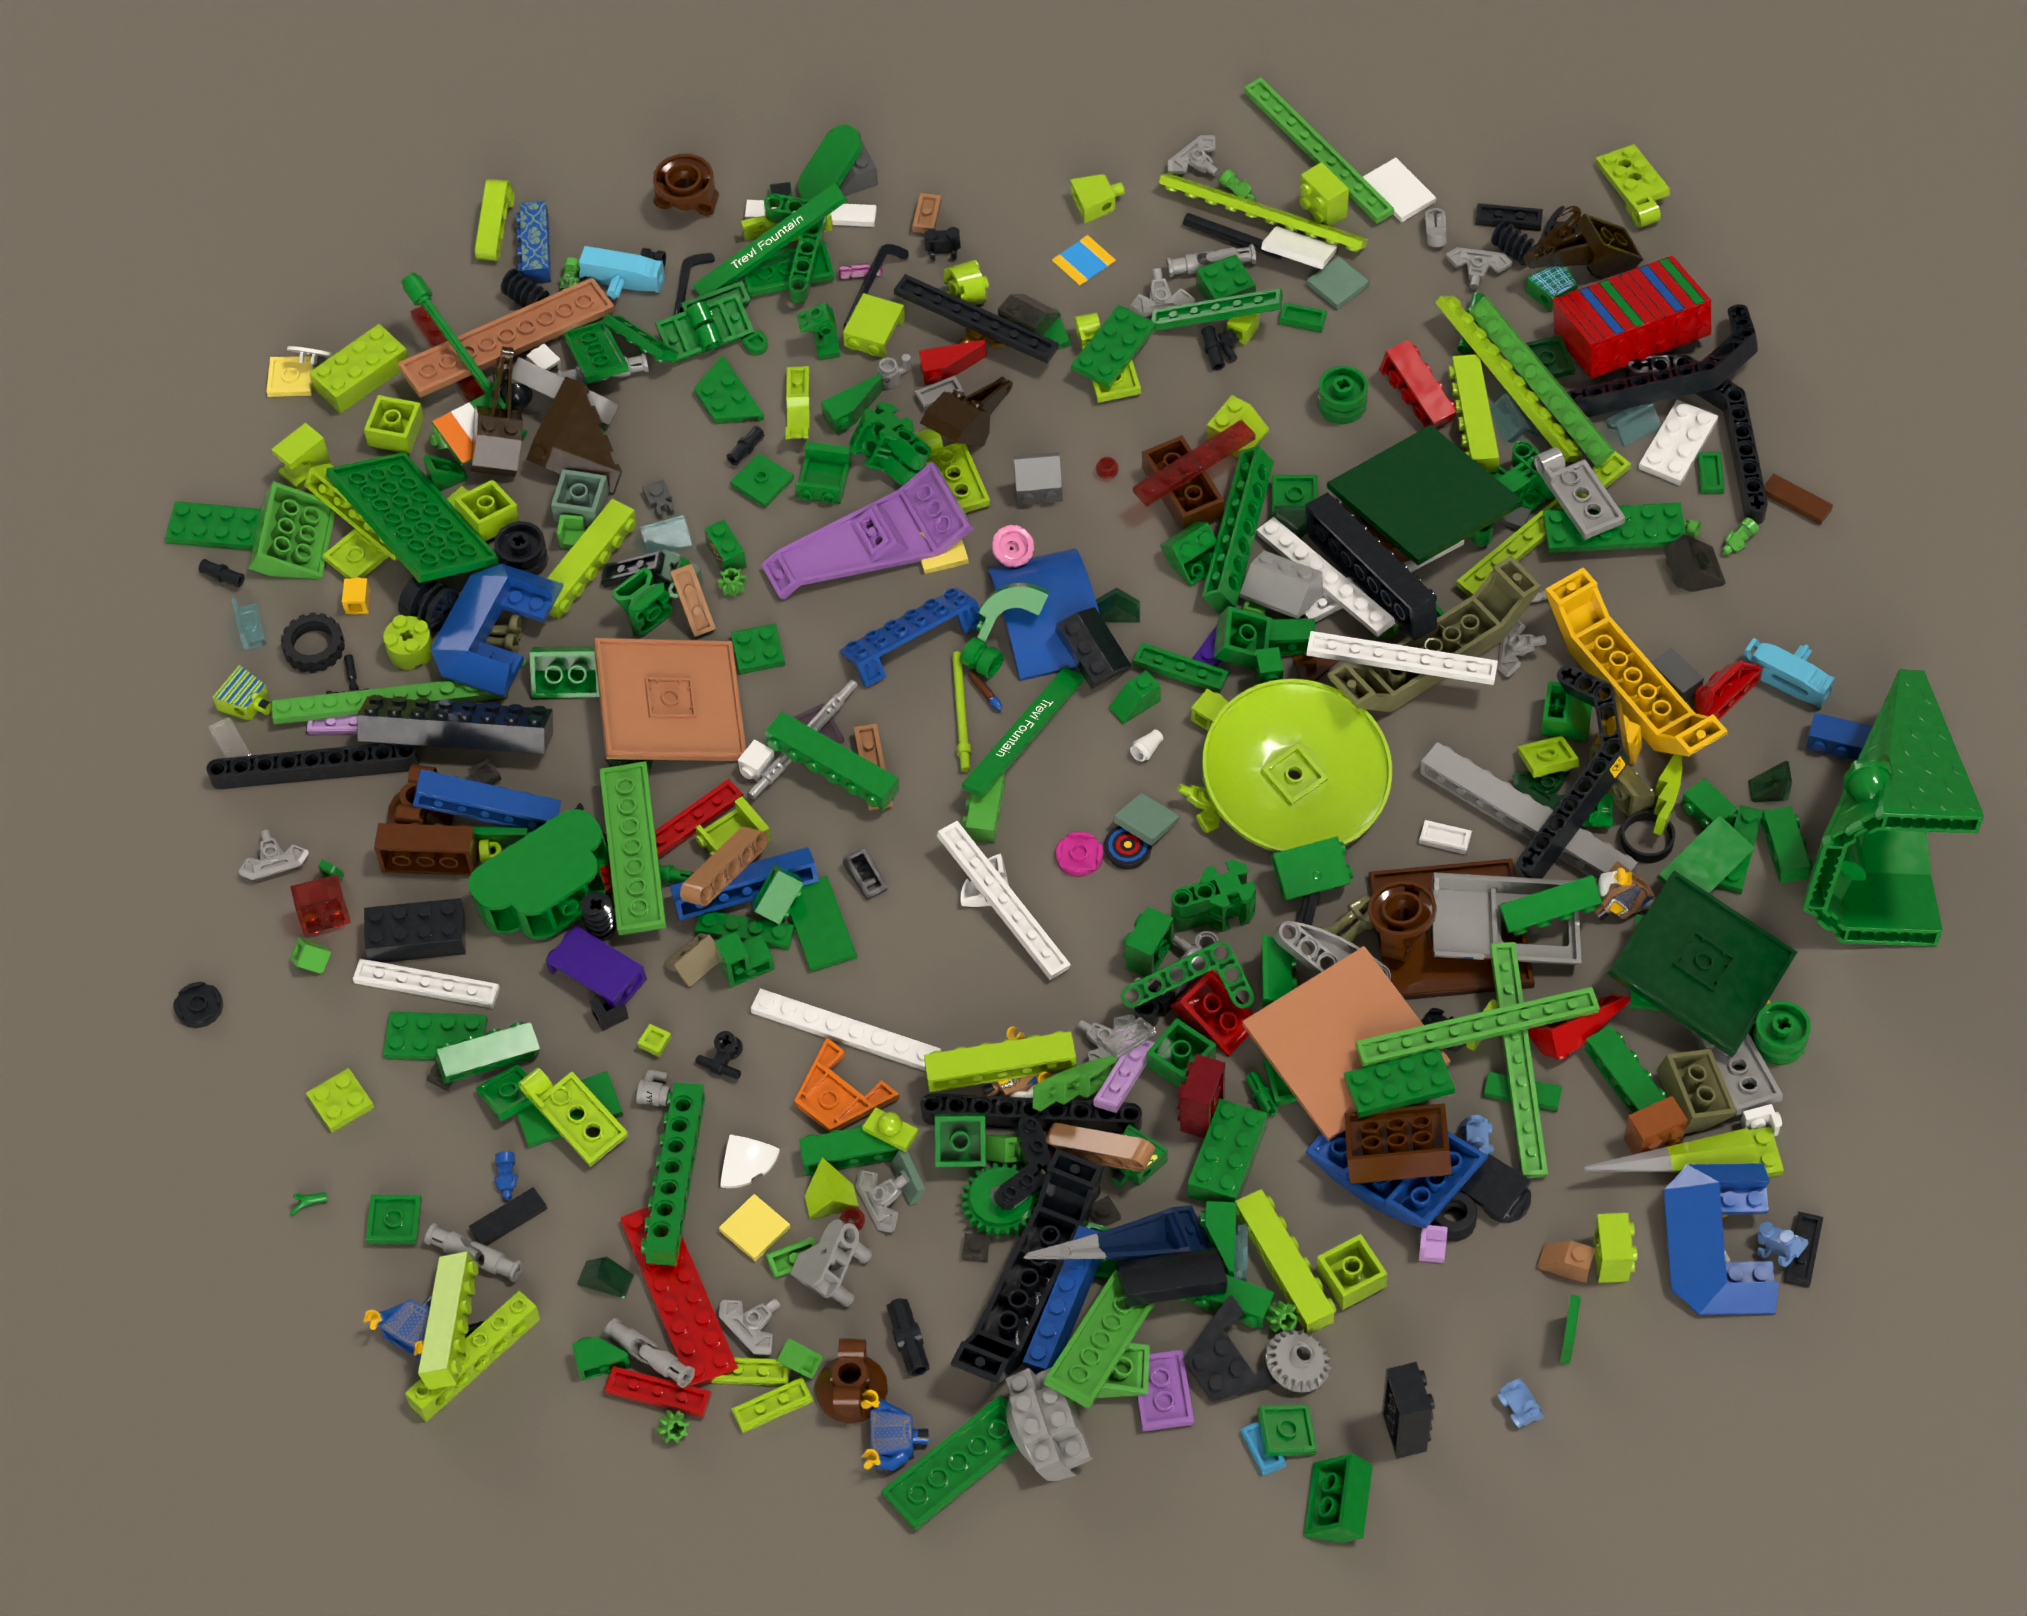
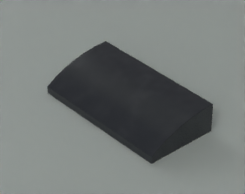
M1216 1248L1115 1262L1126 1307L1226 1293L1227 1277Z

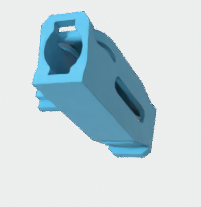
M585 246L579 260L580 272L578 278L584 279V277L590 279L593 277L597 284L609 286L606 295L610 296L613 300L619 298L622 289L660 293L665 281L663 261H656L641 255Z
M1753 638L1744 651V662L1763 667L1761 681L1799 700L1816 705L1821 709L1832 693L1835 677L1829 676L1815 665L1807 662L1813 651L1806 644L1804 646L1800 645L1793 655L1775 645L1760 643L1759 640ZM1755 646V652L1752 656L1750 651Z

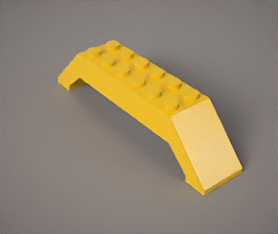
M1584 567L1545 589L1546 596L1569 653L1585 672L1613 686L1621 700L1623 715L1627 716L1629 721L1641 727V736L1654 751L1689 757L1727 735L1728 730L1713 714L1711 716L1696 714L1609 616L1597 588L1598 583Z

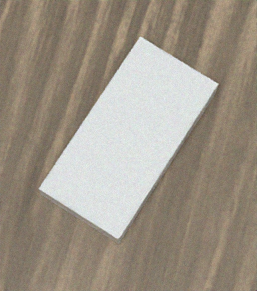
M1425 820L1419 844L1466 855L1472 831Z

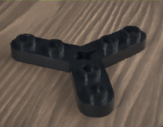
M1026 1115L1021 1117L1015 1126V1133L1025 1168L1000 1185L995 1192V1202L1004 1210L1015 1209L1042 1189L1047 1173L1046 1170L1052 1160L1042 1126L1033 1116ZM1043 1169L1046 1172L1034 1177L1038 1170L1041 1171ZM1100 1186L1098 1187L1094 1202L1101 1194Z

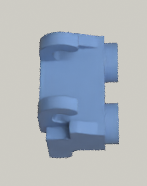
M1481 1115L1466 1117L1459 1124L1462 1135H1466V1142L1483 1153L1493 1156L1494 1147L1492 1144H1489L1492 1123L1488 1122V1119Z
M1763 1222L1759 1226V1232L1757 1233L1758 1242L1761 1245L1765 1244L1766 1248L1759 1247L1757 1251L1758 1256L1767 1258L1772 1252L1780 1255L1778 1257V1264L1783 1267L1788 1266L1795 1257L1798 1258L1808 1245L1807 1239L1795 1235L1791 1230L1775 1227L1771 1222Z
M1518 1378L1508 1382L1497 1393L1505 1407L1510 1405L1514 1413L1510 1416L1518 1428L1525 1427L1531 1422L1539 1421L1545 1417L1540 1410V1405L1522 1379Z

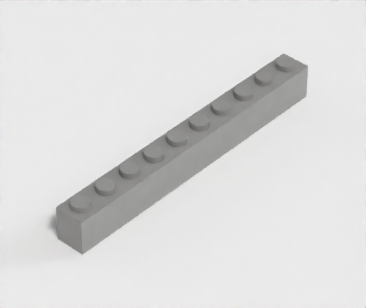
M1438 742L1421 761L1420 774L1529 841L1534 838L1553 812L1550 807L1541 805L1530 795L1521 793L1510 783L1501 781L1490 771L1483 770L1470 759L1463 758L1455 753L1452 748L1443 746ZM1581 828L1558 857L1585 875H1593L1597 882L1600 875L1609 872L1617 861L1635 874L1638 865L1631 856L1619 852L1610 843L1599 840L1590 831Z

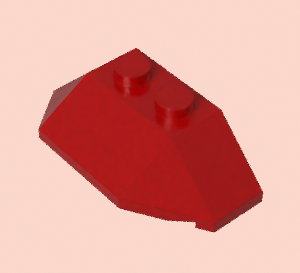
M1737 661L1725 666L1720 672L1716 671L1710 677L1709 682L1705 686L1701 685L1694 693V712L1705 716L1713 714L1720 720L1761 680L1763 667L1753 663Z

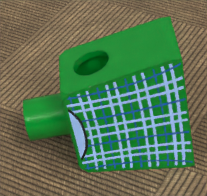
M1566 266L1545 267L1527 277L1525 292L1546 309L1553 311V299L1576 291L1577 283Z

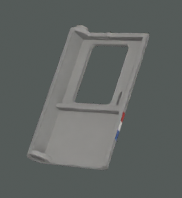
M1433 872L1431 893L1434 895L1437 905L1436 918L1432 924L1433 956L1491 960L1490 944L1504 943L1501 939V917L1498 905L1575 880ZM1579 911L1573 912L1575 917L1567 919L1568 946L1516 944L1518 962L1581 965Z

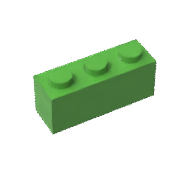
M1005 773L983 798L973 794L966 798L968 816H963L962 827L973 841L995 843L1005 787Z

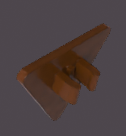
M1304 652L1303 655L1292 656L1299 679L1310 681L1318 680L1339 662L1338 660L1307 656V652Z

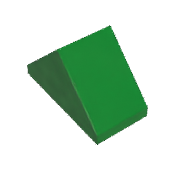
M428 455L423 457L427 477L439 491L465 482L468 479L461 464L457 461Z

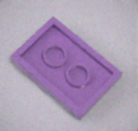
M1182 1350L1149 1354L1148 1394L1137 1396L1142 1431L1194 1425L1185 1363L1182 1361L1184 1358Z

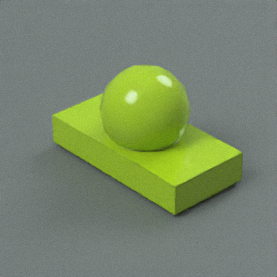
M876 1107L862 1126L863 1131L904 1152L908 1150L919 1134L917 1128L902 1121L896 1113H886Z

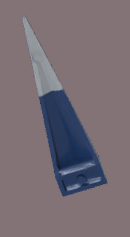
M1190 1205L1171 1207L1106 1231L1028 1252L1024 1258L1138 1259L1208 1249L1210 1246L1193 1206Z

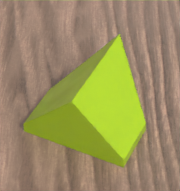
M822 1157L805 1193L810 1220L859 1209L854 1185Z

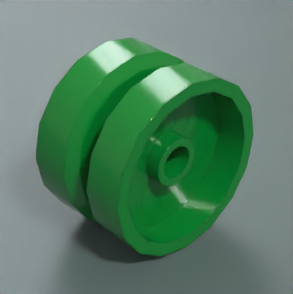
M1349 366L1332 367L1324 372L1319 380L1318 408L1325 419L1337 424H1348L1355 422L1363 416L1367 407L1368 382L1362 372Z
M1774 1001L1765 1005L1758 1013L1752 1040L1762 1058L1776 1065H1788L1797 1061L1804 1054L1811 1031L1810 1018L1805 1010L1797 1004L1788 1001Z

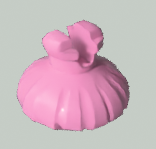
M1007 525L999 529L993 537V554L1006 567H1021L1027 564L1033 556L1034 540L1025 528L1022 529L1018 525Z

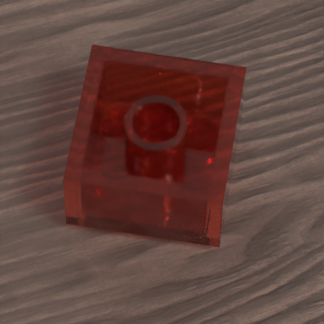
M338 874L290 886L295 910L304 935L309 933L316 934L321 930L333 927L339 928L351 923L346 898Z

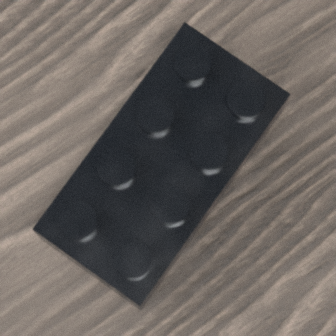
M461 898L364 908L365 952L368 960L383 963L466 954L465 913Z
M1417 1362L1386 1369L1382 1415L1396 1459L1427 1452L1428 1442L1431 1441L1429 1431H1432L1431 1420L1434 1419L1432 1409H1435V1403L1432 1394H1427L1426 1375L1424 1370H1419Z

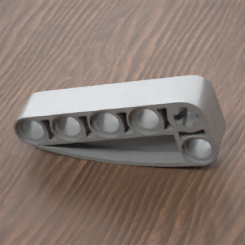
M518 357L512 370L513 380L553 399L564 378ZM589 390L590 393L587 394L591 406H596L601 421L610 425L619 405Z
M1294 921L1283 922L1273 932L1276 943L1315 975L1324 971L1320 966L1321 959L1327 960L1329 967L1360 949L1353 943L1326 930ZM1283 928H1288L1291 931V939H1286L1282 935ZM1302 943L1310 947L1309 955L1302 952ZM1374 958L1387 977L1391 979L1390 970Z

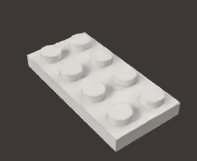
M1676 400L1639 463L1638 469L1681 486L1698 453H1700L1718 422V416Z

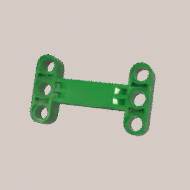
M1519 441L1515 443L1512 448L1511 458L1513 469L1497 480L1520 499L1535 489L1547 499H1556L1535 467L1534 456L1540 454V452L1528 442ZM1493 523L1468 538L1478 546L1488 545L1492 541Z

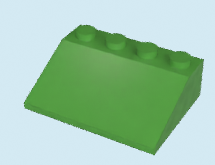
M273 481L264 496L248 569L269 576L321 580L325 565L323 554L328 551L336 512L315 495Z

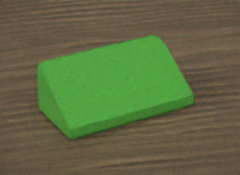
M811 1236L765 1253L773 1277L777 1278L791 1273L798 1254L816 1245L814 1237Z

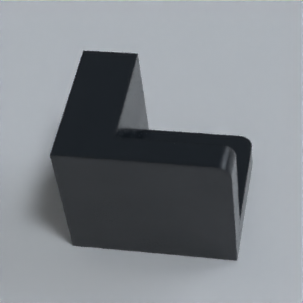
M598 997L589 1001L591 1012L602 1031L629 1019L625 1004L609 1010L607 1003L602 1005Z

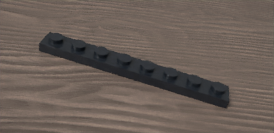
M907 274L902 277L894 288V295L1048 364L1059 349V343Z

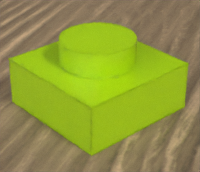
M649 1024L637 1043L638 1048L660 1057L672 1036L671 1033Z

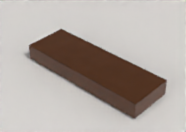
M1774 473L1764 485L1767 497L1820 525L1833 509V504Z

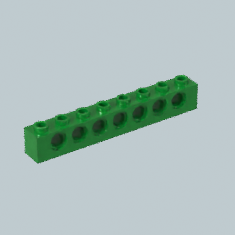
M1260 446L1240 451L1202 597L1217 612L1224 611L1228 606L1236 608L1274 461Z
M674 1082L673 1091L668 1092L667 1106L670 1108L669 1113L665 1112L663 1122L666 1131L661 1133L660 1136L662 1153L657 1154L656 1168L659 1170L658 1175L653 1176L652 1188L655 1190L654 1196L649 1198V1211H651V1215L646 1217L645 1220L647 1238H643L641 1243V1253L645 1254L647 1264L677 1266L705 1104L704 1084Z

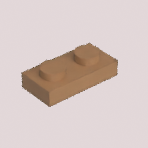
M920 193L912 225L913 232L924 233L927 229L936 228L942 202L941 195Z

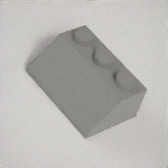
M1264 550L1251 562L1240 591V597L1299 619L1323 594L1322 572Z

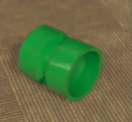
M973 637L966 644L960 656L962 664L971 669L976 668V672L987 679L992 678L999 671L1004 660V654L992 646L987 647V643L977 637Z

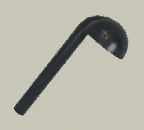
M503 382L502 388L499 392V395L501 399L504 401V403L506 402L505 382ZM512 383L511 410H520L529 405L533 395L529 387L523 384Z

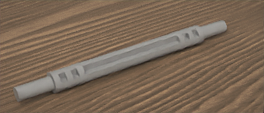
M850 680L838 694H834L807 726L819 732L834 714L839 711L840 707L845 704L844 700L858 686L854 680ZM781 753L766 771L761 774V779L747 793L751 799L755 800L766 786L771 785L792 762L785 753Z

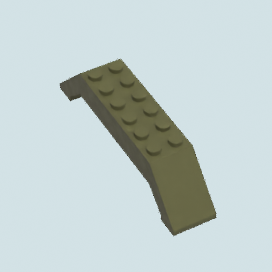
M1510 556L1493 567V571L1474 595L1437 618L1438 629L1416 641L1409 636L1396 645L1478 657L1504 639L1539 593L1541 585ZM1347 662L1327 674V677L1356 708L1384 712L1397 710L1445 678L1370 665H1349Z

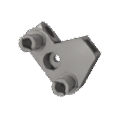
M836 1219L826 1227L818 1244L798 1254L790 1274L822 1297H832L841 1306L848 1307L854 1300V1294L844 1288L841 1283L851 1258L854 1256L860 1263H866L870 1260L872 1251L859 1242V1232L855 1225L851 1223L845 1224L840 1219ZM838 1262L841 1268L834 1271V1266Z

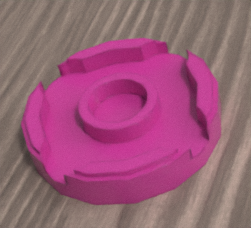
M1072 832L1068 834L1066 838L1058 842L1056 848V860L1061 870L1077 877L1094 873L1101 866L1104 858L1102 844L1099 843L1095 836L1086 832Z

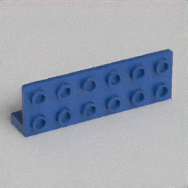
M957 587L950 588L943 595L927 600L924 605L917 609L908 610L904 616L885 623V626L878 630L869 631L865 634V637L847 643L839 651L843 657L856 666L862 684L868 687L887 677L881 664L880 656L954 616L958 620L961 631L966 634L977 627L983 616L978 613L980 608L976 599Z

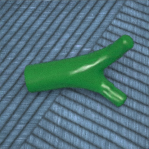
M326 1192L308 1195L294 1194L293 1198L300 1200V1203L293 1208L290 1215L294 1216L299 1210L308 1205L327 1202Z

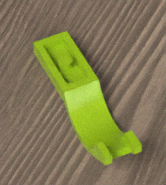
M809 366L787 367L786 439L809 438Z

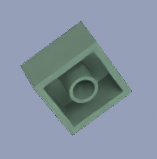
M562 469L551 503L554 521L559 522L560 515L582 516L585 526L589 527L605 508L609 495L607 476Z

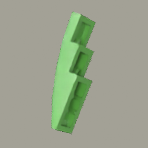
M1111 1055L1071 1067L1033 1087V1109L1042 1111L1054 1102L1066 1104L1078 1095L1088 1098L1101 1089L1117 1063V1056Z

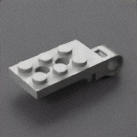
M1557 447L1534 456V464L1538 473L1584 540L1625 523V516L1585 459L1565 467L1564 456ZM1581 492L1587 494V497L1579 498L1576 494ZM1588 510H1597L1599 514L1592 515L1588 513Z
M1691 1031L1700 1050H1712L1736 1108V1116L1743 1114V1111L1783 1101V1094L1749 1033L1736 1054L1730 1057ZM1735 1065H1741L1745 1067V1069L1742 1071H1737L1732 1067ZM1750 1083L1755 1085V1088L1749 1090L1745 1089L1743 1085Z

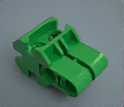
M879 402L876 404L875 411L871 408L864 411L849 441V450L855 456L863 453L869 458L864 461L868 468L879 471L884 470L898 484L903 486L924 468L931 455V448L913 433L912 420L908 417L900 420L894 415L899 410L896 406Z
M1234 859L1227 861L1225 864L1229 872L1220 875L1217 874L1214 865L1207 867L1200 878L1201 882L1176 889L1171 895V917L1174 918V929L1182 932L1209 924L1211 928L1224 932L1230 930L1227 919L1236 916L1241 926L1250 924L1255 914L1256 887L1253 881L1247 883V873L1249 871L1246 864Z

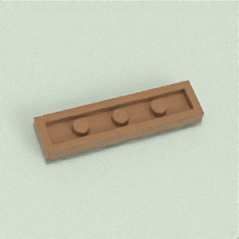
M877 723L854 727L858 755L886 770ZM892 800L887 807H892ZM868 805L869 811L880 809L878 807H872Z

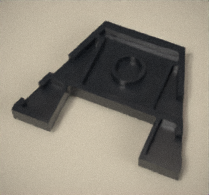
M1232 1295L1225 1300L1182 1359L1211 1402L1278 1383L1269 1372L1267 1365L1254 1373L1224 1331V1328L1245 1314Z

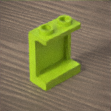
M863 293L843 331L844 346L851 350H859L872 356L885 358L887 354L886 346L897 324L902 325L905 320L904 305Z
M742 796L734 801L736 809L705 829L701 825L696 826V842L702 849L706 848L710 857L741 827L764 831L768 836V842L772 841L770 828Z

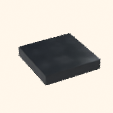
M1488 1154L1486 1161L1471 1176L1460 1192L1467 1194L1474 1200L1475 1204L1503 1221L1530 1186L1531 1180L1491 1154Z

